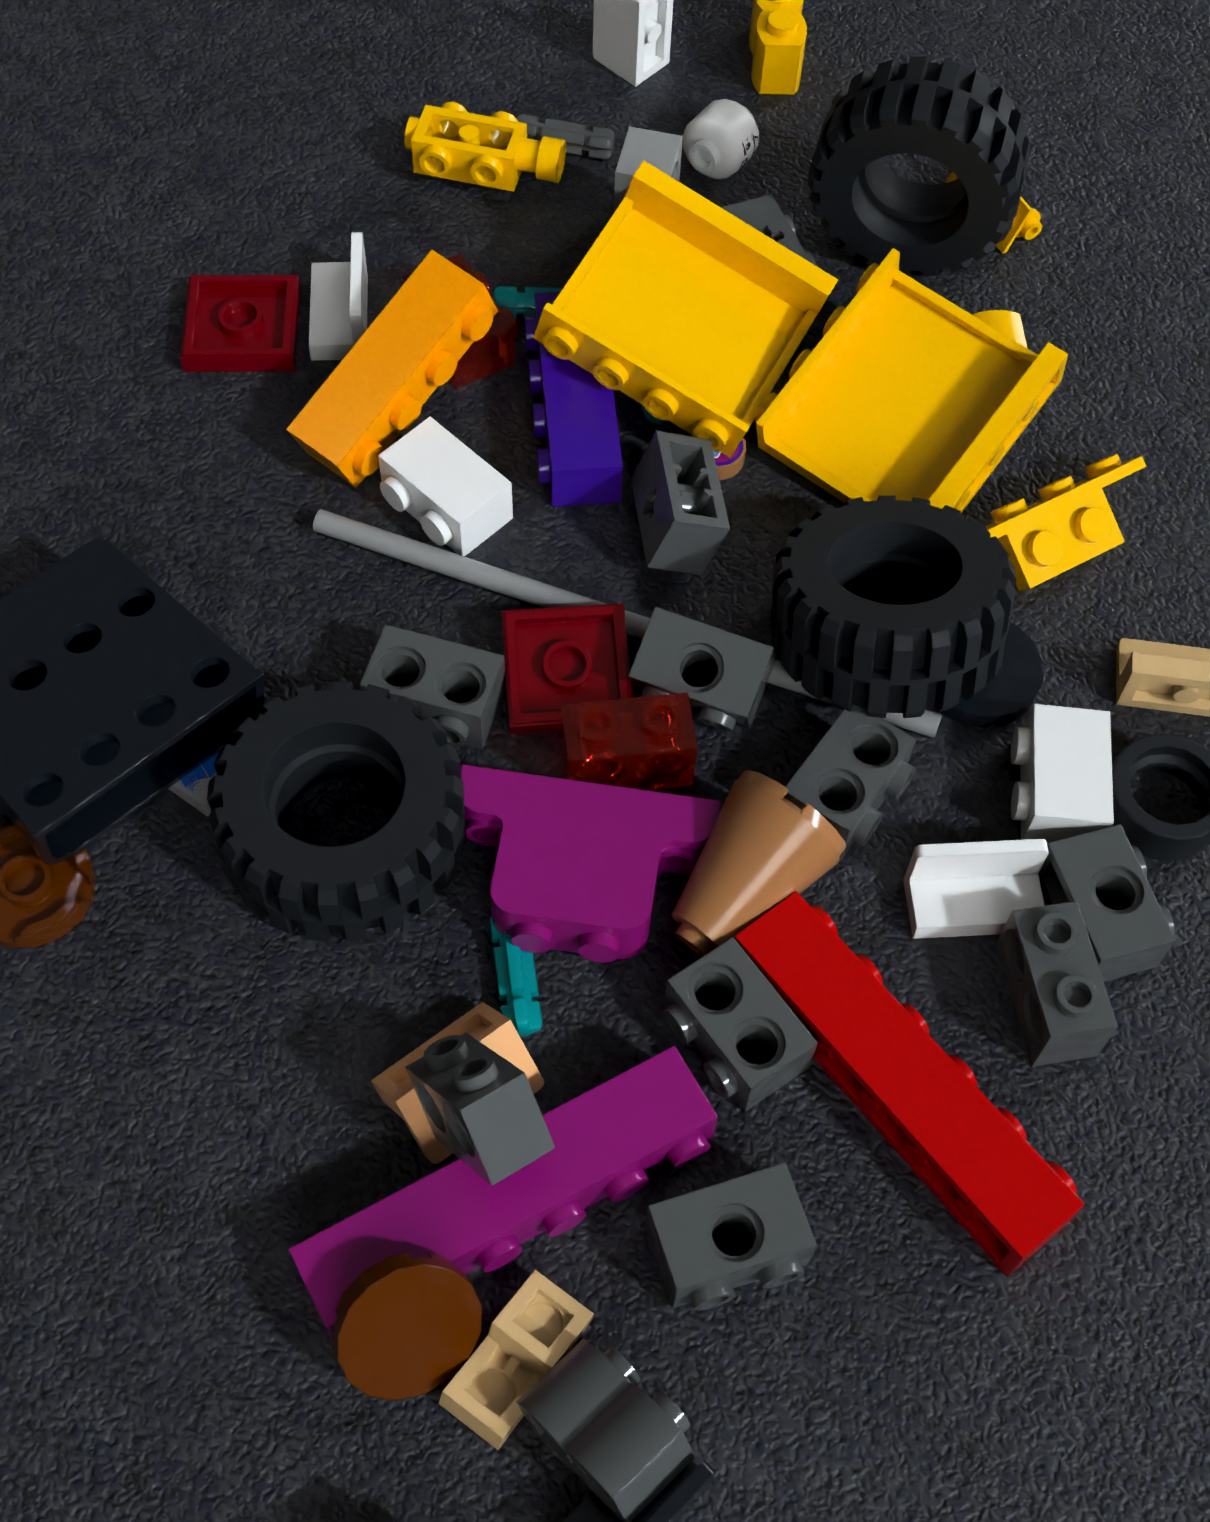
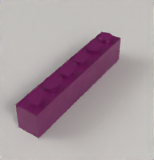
M676 1046L657 1054L542 1115L555 1148L495 1185L491 1186L461 1159H458L289 1248L291 1257L330 1339L331 1330L334 1334V1325L338 1318L335 1309L342 1293L364 1270L389 1256L409 1253L411 1258H430L427 1253L446 1257L463 1270L465 1274L480 1266L484 1272H490L514 1260L523 1250L520 1244L546 1231L549 1237H554L572 1229L586 1217L587 1214L584 1209L609 1196L611 1201L615 1203L634 1195L648 1184L649 1178L647 1175L671 1163L675 1169H679L702 1157L711 1147L709 1141L713 1140L718 1115Z

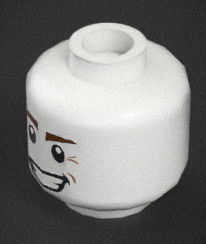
M728 99L712 101L687 124L683 134V149L688 161L695 170L713 179H726L737 172L754 155L759 144V130L751 112L738 102Z

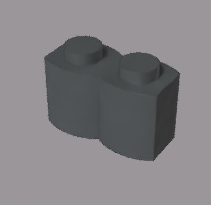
M582 1339L516 1403L532 1430L550 1450L576 1473L623 1522H632L695 1458L684 1434L691 1425L680 1408L662 1391H658L650 1398L636 1386L641 1379L633 1366L618 1350L610 1346L602 1353L587 1340Z

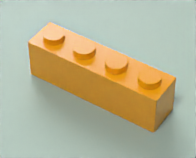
M431 249L286 430L306 453L357 488L366 476L373 474L380 467L378 455L389 448L402 431L409 429L417 421L423 404L438 386L444 385L453 376L458 361L472 343L483 338L489 331L493 317L498 312V309L485 285Z

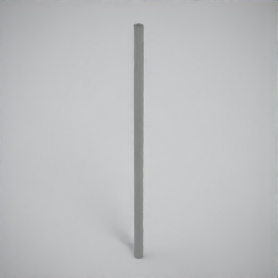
M323 509L318 510L313 521V531L542 608L606 604ZM625 610L627 636L642 641L651 618ZM775 660L767 683L817 699L806 692L801 686L802 680L795 682L781 666V661ZM824 696L820 699V701L832 704L830 698ZM925 710L921 717L903 718L902 713H887L886 718L882 719L892 725L935 738L942 715Z

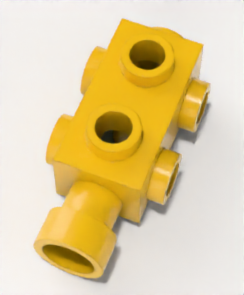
M446 102L440 107L425 104L420 118L409 117L405 129V148L412 150L413 173L511 192L515 191L522 171L536 173V179L559 183L562 177L566 158V140L543 136L541 141L527 138V123L518 122L512 114L504 111L495 112L491 116L469 113L462 105L455 102Z

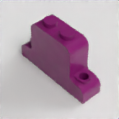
M462 765L461 768L464 786L466 838L479 845L498 848L490 888L493 925L503 936L504 931H506V935H511V943L514 946H518L520 950L530 953H543L550 949L579 953L580 956L587 960L599 963L612 962L616 959H629L640 954L648 943L658 877L666 872L691 874L720 811L721 801L469 765Z

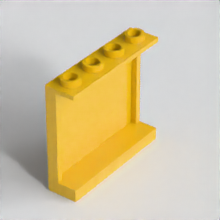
M643 160L631 179L626 196L554 303L550 304L547 302L544 306L533 338L542 343L555 357L570 360L593 374L595 379L606 388L619 390L636 400L655 418L670 421L693 435V437L711 440L713 451H719L731 458L754 421L758 408L774 388L838 279Z
M892 248L880 265L872 263L866 269L858 282L857 294L845 308L840 305L833 311L824 326L823 338L812 351L805 349L797 357L789 372L790 380L779 394L772 392L761 403L755 415L758 447L843 503L846 500L860 497L864 501H875L878 499V496H896V500L912 502V498L915 497L930 500L931 506L942 509L947 505L962 513L1062 381L1068 353L1049 342L1039 355L899 271L900 252Z

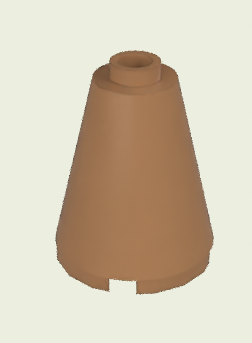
M746 769L734 781L672 912V918L679 925L674 935L686 947L701 957L710 953L732 937L735 938L738 933L795 891L801 894L837 865L841 856L845 853L844 850L847 848L845 841L838 831L816 809L807 803L801 810L783 798L789 791L788 788L759 772Z

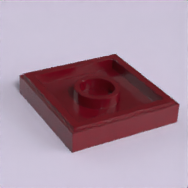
M189 275L180 356L183 372L295 371L301 295L299 275Z
M624 603L501 610L510 734L633 726L634 710L631 680L629 678L630 665Z

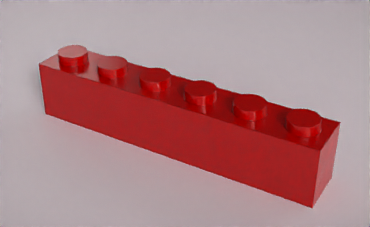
M795 891L735 936L734 939L817 1041L818 1044L813 1056L814 1060L1007 1277L1064 1229L1084 1207L1085 1203L1077 1196L1076 1185L1068 1173L1055 1162L1045 1161L1026 1141V1132L1018 1119L1003 1107L996 1108L977 1087V1079L969 1066L958 1056L953 1054L947 1055L930 1036L929 1027L921 1014L907 1003L900 1004L883 985L882 976L873 962L865 955L860 953L855 955L838 937L836 925L831 917L821 907L817 905L810 906Z

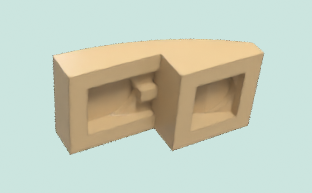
M535 1270L492 1322L488 1336L442 1391L439 1405L499 1450L524 1417L516 1402L572 1350L591 1322L594 1313Z

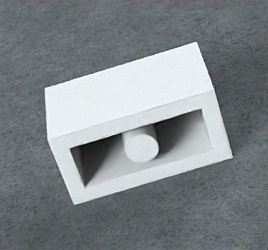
M431 416L378 455L382 481L380 483V490L386 501L399 512L406 510L417 519L427 536L439 546L446 544L458 555L466 556L513 519L512 483Z
M1034 704L1025 726L1015 727L1011 742V763L1020 765L1021 782H1015L1013 787L1012 820L1021 821V840L1046 839L1048 844L1057 840L1112 827L1114 824L1110 711Z

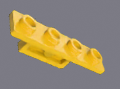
M1118 453L1086 466L1085 471L1088 478L1074 484L1070 475L1038 489L1042 499L1027 506L1024 498H1021L991 512L994 523L985 527L991 534L990 538L996 536L1008 553L1009 560L1015 569V585L1018 591L1031 589L1125 542L1102 488L1145 468L1146 464L1142 456L1121 463Z

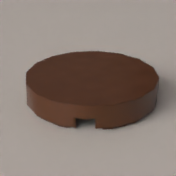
M14 824L0 829V945L8 948H36L61 939L83 920L94 901L97 879L86 848L65 861L47 865L36 855L34 848Z
M409 1253L389 1256L364 1270L342 1293L335 1309L338 1318L334 1325V1334L331 1330V1347L349 1383L368 1396L396 1401L424 1395L450 1380L470 1358L481 1333L482 1306L464 1271L446 1257L427 1253L430 1258H411Z

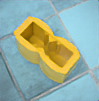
M753 0L749 34V47L753 54L751 79L754 88L759 94L794 95L799 88L807 36V25L802 16L804 0Z

